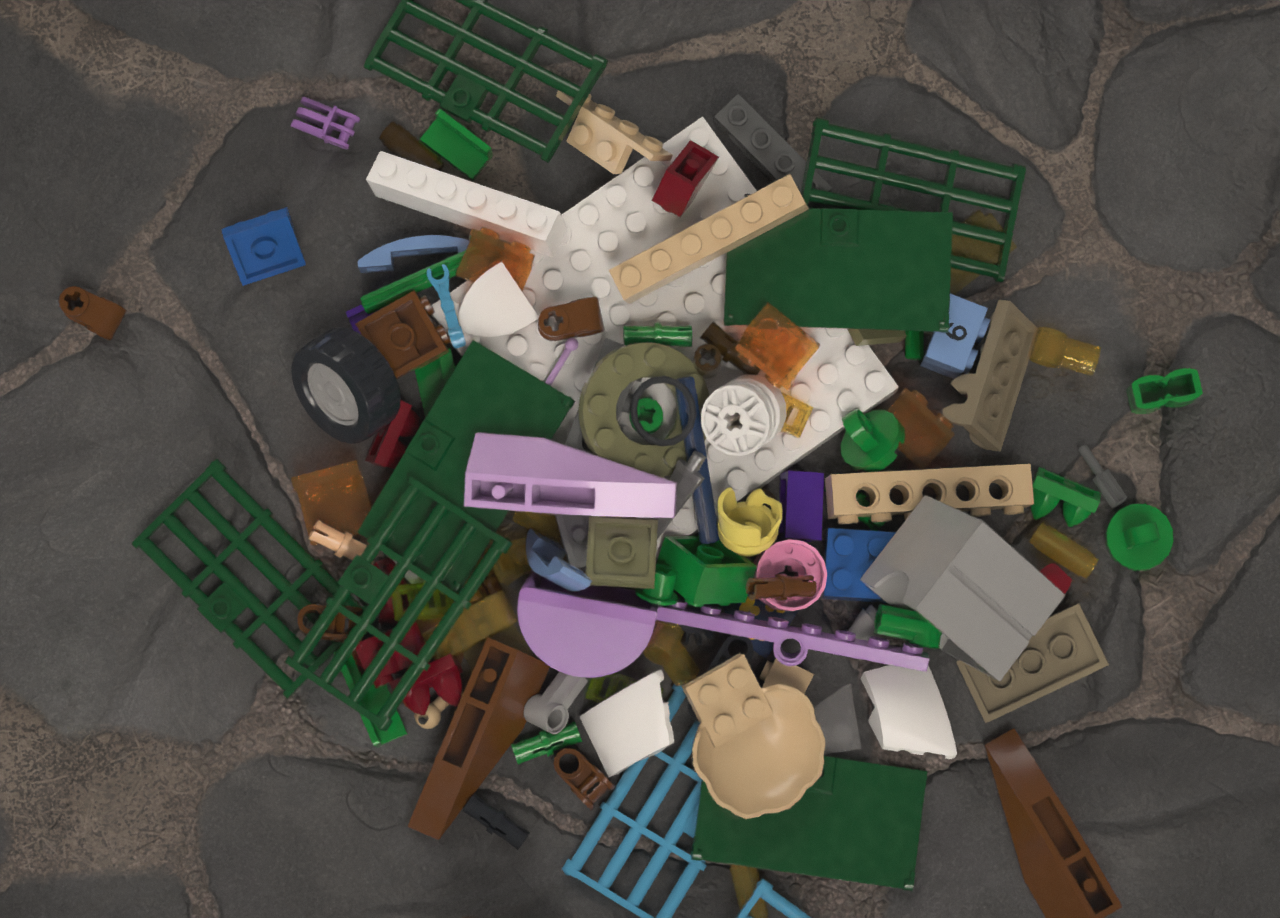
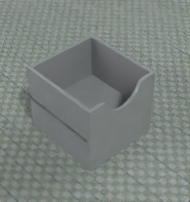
M926 495L860 579L889 606L910 611L916 610L941 631L940 650L999 682L1029 644V639L1035 636L1065 596L1064 593L982 520Z

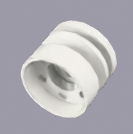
M743 375L716 389L706 399L701 411V427L707 440L717 450L736 456H744L754 452L771 441L782 430L786 420V402L780 389L771 380L759 375ZM736 413H739V414L741 415V417H740V419H739V421L741 422V424H739V423L736 421V420L738 419V415H737Z

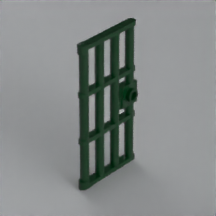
M401 0L367 57L364 68L369 71L374 69L422 94L423 99L427 101L432 99L440 103L439 106L442 110L469 124L473 120L482 125L483 130L487 132L492 130L540 155L541 160L547 163L550 162L595 83L605 70L608 59L598 54L592 56L549 34L548 29L542 26L537 28L487 3L488 0H454L472 9L462 26L415 3L414 0ZM406 13L455 37L446 54L397 30ZM481 14L531 39L522 57L472 32ZM390 41L438 65L429 83L380 58ZM467 43L514 67L515 69L506 85L455 60L463 44ZM543 45L590 69L591 71L582 86L580 87L531 62L539 47ZM447 71L457 75L448 92L438 88ZM524 73L574 98L566 114L563 115L516 91L515 88ZM488 92L498 96L489 114L479 109ZM507 102L556 126L557 129L549 143L546 144L498 119Z
M815 118L812 124V137L801 188V195L807 206L810 201L841 209L909 211L879 204L882 184L941 197L938 212H948L950 200L1005 212L1006 219L1003 232L953 221V235L1000 245L997 265L957 255L951 256V268L993 277L995 282L1002 283L1004 281L1022 184L1026 174V166L1014 163L1011 166L961 155L958 150L951 149L948 152L893 139L890 134L883 133L880 136L829 124L827 119ZM821 136L879 149L876 168L818 155ZM888 151L947 165L944 184L885 171ZM815 168L872 181L869 201L811 188ZM956 168L1013 180L1009 200L953 187Z
M216 459L131 545L135 549L140 548L183 590L181 594L186 599L190 597L199 606L197 610L221 634L225 632L234 641L232 645L236 649L241 648L284 691L283 695L289 699L308 678L301 674L293 681L250 637L265 624L295 653L302 641L274 613L288 600L299 611L307 605H313L298 591L312 576L332 596H334L340 584L322 567L324 563L320 559L315 560L271 517L273 513L268 508L264 510L225 471L227 467ZM211 477L255 519L242 533L198 492ZM187 501L231 542L218 557L173 515ZM163 524L207 566L193 581L150 539ZM261 526L306 569L293 584L247 540ZM237 549L282 593L269 608L223 564ZM214 573L223 584L208 597L199 587ZM352 595L349 596L343 605L362 608L363 612L367 608L366 605L362 606ZM249 608L258 619L243 632L234 621ZM310 613L305 617L314 625L319 615ZM331 641L332 644L319 657L311 652L305 661V664L308 666L307 669L315 673L340 648L342 643Z
M412 476L407 480L409 485L373 537L369 536L367 539L369 544L361 556H355L338 581L340 587L332 598H327L325 601L327 606L292 658L288 656L285 660V663L372 721L379 730L387 731L392 724V716L423 670L427 671L431 666L429 661L464 609L469 610L471 607V599L502 553L506 554L513 544L509 538L496 534ZM420 491H422L438 503L403 555L400 556L385 546V543ZM450 510L466 522L432 573L428 575L413 563ZM478 529L493 539L494 542L464 587L457 594L441 582ZM380 551L397 562L389 575L372 565ZM408 570H410L426 582L390 635L387 636L372 626V623ZM438 589L454 601L418 655H415L400 645V643ZM351 593L369 604L361 617L343 606ZM340 612L356 624L319 677L304 667L303 664ZM368 631L383 641L384 644L349 696H347L331 684ZM396 650L411 660L412 663L378 714L375 715L360 705V702Z

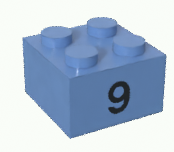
M950 294L949 333L933 332L920 366L955 379L962 373L968 374L978 353V350L972 349L975 342L980 344L990 322V319L985 318L988 308Z

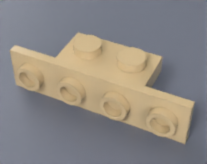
M559 90L556 94V97L569 106L574 98ZM590 94L581 107L566 141L613 174H622L632 149L650 161H671L673 156L662 148L663 143L650 136H644L638 132L639 127L626 120H620L614 116L615 111L612 108L592 101Z

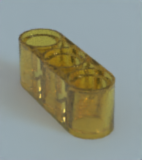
M502 590L472 605L469 610L465 609L433 655L432 660L435 661L448 654L456 657L485 641L487 637L490 638L517 623L518 618L504 591ZM436 626L421 634L425 643Z

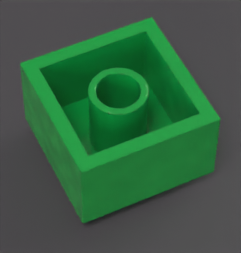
M665 536L657 560L658 564L668 565L677 570L678 575L674 590L684 597L686 603L696 607H702L704 604L729 606L730 603H745L748 596L746 593L747 580L754 577L757 568L746 557L737 555L725 547L720 539L715 543L702 544L699 541V536Z

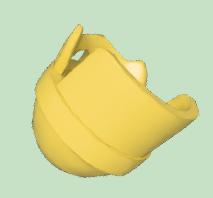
M731 487L725 489L720 494L717 507V529L719 539L723 545L737 555L744 557L756 556L770 548L777 539L778 529L782 521V504L766 496L761 488L752 491L746 501L738 503L735 492ZM766 503L770 505L771 509H769L767 506L763 504Z

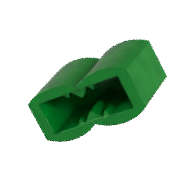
M1191 368L1172 371L1165 377L1159 375L1144 376L1135 380L1126 389L1130 410L1135 414L1153 413L1163 406L1172 408L1183 407L1194 402L1203 394L1198 370Z

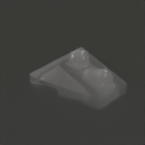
M847 684L814 707L815 719L821 726L825 738L824 755L861 749L851 684Z

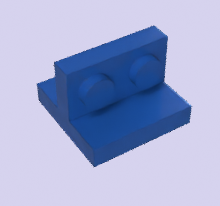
M287 207L221 229L243 286L306 265Z

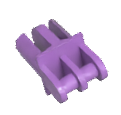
M303 96L301 99L303 105L328 116L326 117L302 107H298L296 115L323 129L293 119L291 127L321 138L326 144L330 143L348 150L349 144H347L349 136L354 135L355 132L352 129L355 122L359 123L360 118L338 109L335 105L332 108ZM339 116L346 119L343 126L336 123ZM333 129L340 132L338 139L331 137Z

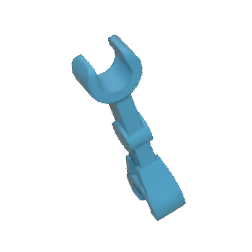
M441 264L445 273L442 279H434L430 268L427 269V277L439 294L441 309L445 314L451 343L457 349L464 347L466 341L462 328L459 326L455 305L449 292L450 273L447 266Z

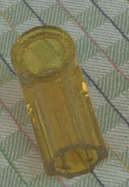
M1038 327L1029 360L1045 367L1058 368L1059 366L1093 376L1100 357L1101 347L1068 338L1067 334L1055 329Z
M658 620L643 653L651 662L662 665L675 686H683L697 677L699 668L681 643L683 637L681 627L675 623Z

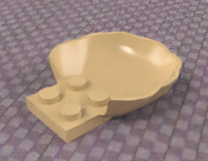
M737 654L681 686L700 722L692 747L693 765L698 776L707 784L709 793L721 807L745 819L759 817L764 813H777L791 808L801 799L806 789L811 787L821 776L824 765L825 738L821 726L815 719V711L811 701L798 689L786 685L777 684L760 688L744 654Z

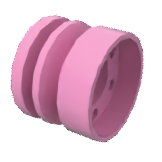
M789 539L775 542L770 548L758 554L753 561V564L757 566L753 578L775 577L776 574L784 572L785 566H787L788 572H794V577L812 575L814 576L813 581H816L817 589L813 597H789L786 601H777L775 598L759 599L772 609L796 611L807 608L819 599L825 589L827 580L825 561L816 548L804 541Z

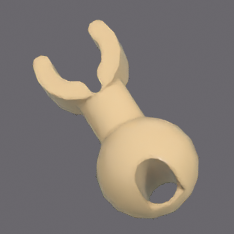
M438 696L432 703H429L425 715L414 714L416 723L425 729L434 728L441 720V712L450 704ZM423 717L427 722L426 724H420L418 719Z

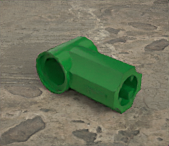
M879 605L874 618V634L908 640L909 643L922 647L939 649L942 632L919 612L888 605Z

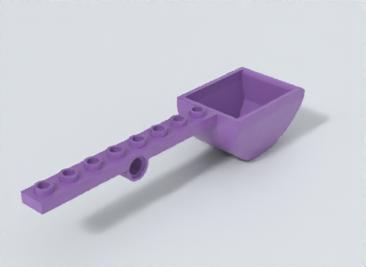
M534 571L526 579L518 598L519 626L530 649L550 667L576 677H602L618 672L630 665L640 656L649 643L656 620L774 642V655L780 663L786 666L800 664L806 658L808 649L927 672L929 653L924 652L923 647L916 644L903 643V647L889 645L890 641L887 639L873 636L869 637V641L856 639V634L849 631L836 630L835 634L822 632V627L813 624H802V627L799 628L789 626V621L781 618L768 617V621L754 619L755 615L753 613L745 611H735L734 615L721 613L720 607L704 604L701 608L690 607L682 599H678V602L674 605H658L641 599L636 595L635 590L622 587L589 585L583 590L569 591ZM792 638L797 640L801 647L796 653L789 654L782 649V642Z

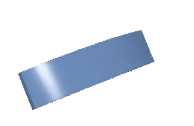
M442 235L409 237L385 244L369 252L357 261L358 269L361 273L394 271L393 257L460 253L481 244L458 237ZM481 245L487 256L485 263H492V250Z
M530 528L526 539V555L532 570L569 591H579L587 588L592 581L583 571L562 560L566 552L559 543Z

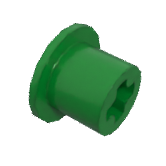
M656 563L654 589L636 588V595L645 601L658 605L668 606L676 604L679 597L673 590L678 575L677 570L668 565Z

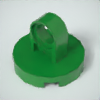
M856 408L842 417L846 432L841 442V455L853 470H863L865 473L877 472L887 467L896 459L898 455L895 453V450L900 442L903 445L905 442V428L894 414L886 410H873L864 414Z
M1131 504L1120 509L1110 519L1105 531V544L1111 558L1121 566L1132 571H1147L1161 564L1169 555L1174 542L1173 528L1167 516L1158 508L1147 504Z

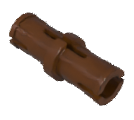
M776 574L775 577L749 578L746 583V593L749 594L748 598L750 600L775 598L777 601H786L789 597H813L816 593L817 585L816 581H813L814 576L812 575L792 577L786 574Z

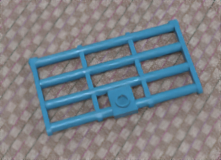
M677 678L672 686L674 691L667 701L670 711V722L686 697L681 687L687 684L684 678ZM693 723L673 758L661 751L654 755L669 765L635 821L617 810L649 757L634 763L625 770L607 802L601 803L599 808L602 810L571 860L567 859L561 869L567 876L571 875L641 918H654L638 908L671 852L689 863L656 918H672L699 871H704L707 866L704 864V860H691V855L675 846L683 832L694 838L702 779L696 772L684 765L692 753L693 742L699 727L695 723ZM681 771L697 781V784L663 839L646 827ZM614 816L629 825L630 829L600 879L596 882L580 871ZM643 834L660 845L629 897L625 900L610 891L609 888Z

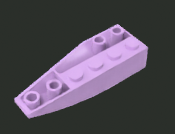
M477 432L465 472L464 506L569 515L674 518L677 483L547 438Z

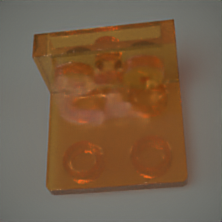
M481 227L480 231L472 229L469 235V245L456 272V276L474 283L486 271L502 261L523 292L535 262V255L530 253L531 248L517 241H512L511 245L499 240L500 235L484 227Z
M767 302L742 332L735 349L739 352L738 357L750 367L756 365L765 372L764 376L769 383L779 389L784 387L789 391L799 371L814 355L821 344Z
M905 388L887 411L894 414L905 428L904 445L900 442L898 449L920 470H924L950 443L955 435L951 431L954 426L941 413L935 416L926 407L929 402L918 391L914 389L910 392Z
M357 460L291 478L293 489L298 494L308 536L311 531L325 536L324 533L313 528L317 520L343 534L346 531L353 534V536L359 534L357 532L370 512L371 505L362 470ZM310 540L312 546L320 545L319 543Z

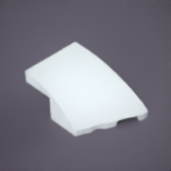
M887 665L863 673L861 681L875 707L868 722L882 749L891 751L905 750L911 754L923 755L925 752L945 755V759L956 757L957 751L950 721L929 666L927 672Z
M662 670L656 671L635 682L580 716L608 777L621 773L634 763L653 756L674 743L673 730L669 721L668 702L662 701L660 682L664 680Z

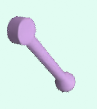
M575 338L566 340V348L547 378L546 384L552 385L571 351L578 348V341Z

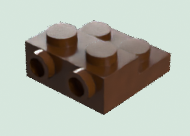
M415 291L355 323L360 334L374 344L388 361L396 379L417 368H422L450 352L446 345L451 342V339L443 325L441 324L436 327L430 315L435 313V310L426 295L419 297Z

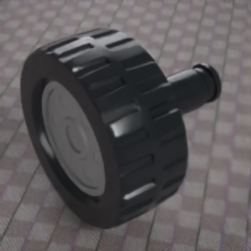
M332 328L311 340L296 353L291 367L292 381L296 394L311 419L328 435L344 443L356 444L372 437L395 419L401 404L397 379L388 361L367 338L351 329Z

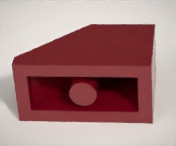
M690 140L666 170L651 201L660 205L665 211L681 218L700 191L718 161L719 156Z

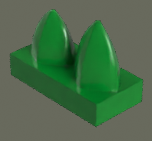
M1039 467L1033 479L1034 504L1031 505V512L1033 518L1037 520L1050 513L1060 500H1064V519L1067 526L1072 527L1083 522L1091 513L1096 512L1100 503L1101 493Z

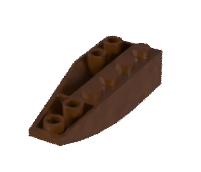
M487 637L407 827L437 840L442 837L525 727L527 722L524 718L525 705L532 696L539 694L549 671V665Z
M1013 728L985 744V750L1023 880L1045 918H1105L1122 908V904L1091 851L1016 730Z

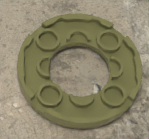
M634 343L617 348L604 356L595 365L597 367L590 375L587 383L583 385L579 400V423L583 438L594 455L662 478L672 475L679 459L687 462L684 441L682 440L676 445L663 447L655 444L640 445L631 441L621 431L617 422V401L626 386L639 378L667 376L678 379L690 376L695 380L701 418L704 403L710 396L703 376L696 371L694 363L689 358L669 346L657 343ZM663 383L671 390L677 404L676 421L668 435L664 438L671 439L682 433L675 386ZM703 431V437H704V442H705L706 436H705L704 431Z

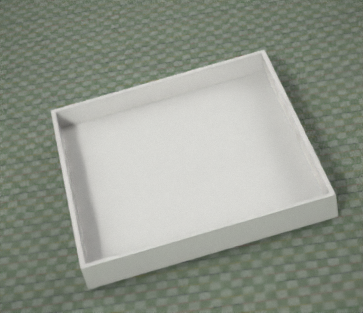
M702 116L663 144L662 148L673 155L671 161H650L644 157L563 213L561 216L567 230L554 258L517 245L450 292V296L454 302L458 319L464 297L473 283L486 271L502 261L538 316H540V313L545 308L565 304L587 297H598L605 331L586 337H573L578 341V348L571 351L551 387L566 396L572 397L576 401L552 441L564 445L579 408L583 385L587 383L593 372L605 338L624 344V325L654 326V323H661L662 326L692 325V347H670L684 354L693 363L696 349L703 344H707L700 337L713 321L735 340L740 339L743 341L742 345L766 364L757 375L771 380L780 389L786 402V420L782 430L771 441L744 456L723 453L717 450L706 438L704 443L716 518L718 519V499L725 489L731 487L735 492L737 503L742 502L752 491L762 488L844 430L843 416L856 408L864 414L868 413L895 394L899 386L870 346H856L847 329L724 326L727 253L631 304L624 301L609 272L611 268L745 198V194L757 192ZM691 140L719 156V159L695 199L680 218L673 213L665 211L660 205L651 200L666 170ZM439 300L432 305L435 313L431 316L438 325H443L449 335L448 324L445 314L441 309V301ZM549 317L548 324L545 326H551L552 331H557L562 321L556 322L554 317ZM537 319L526 327L506 335L486 337L463 333L466 345L457 348L456 351L462 358L470 343L474 340L534 377L546 382L566 348L565 342L567 339L559 341L544 339L538 331ZM721 356L719 373L713 378L704 379L710 395L731 380L745 375L729 361L726 364L722 360L723 356ZM701 358V364L709 363L712 366L714 359L705 360ZM643 378L641 382L635 380L631 393L634 394L639 385L650 378ZM659 383L645 389L639 399L651 398L661 405L663 423L658 431L650 435L663 440L676 421L677 404L671 390L665 384ZM623 412L619 425L624 426L622 432L633 442L640 445H652V443L646 441L632 428L629 418L630 413ZM736 413L738 415V419L736 421L739 424H741V422L739 421L741 415L739 413ZM583 440L582 447L586 451L591 452L585 440ZM672 475L663 478L670 480ZM692 495L658 538L656 562L665 536H694L698 533ZM619 517V518L652 519L651 517Z

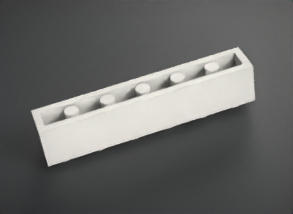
M383 151L379 152L366 178L376 197L553 258L567 230L559 211Z

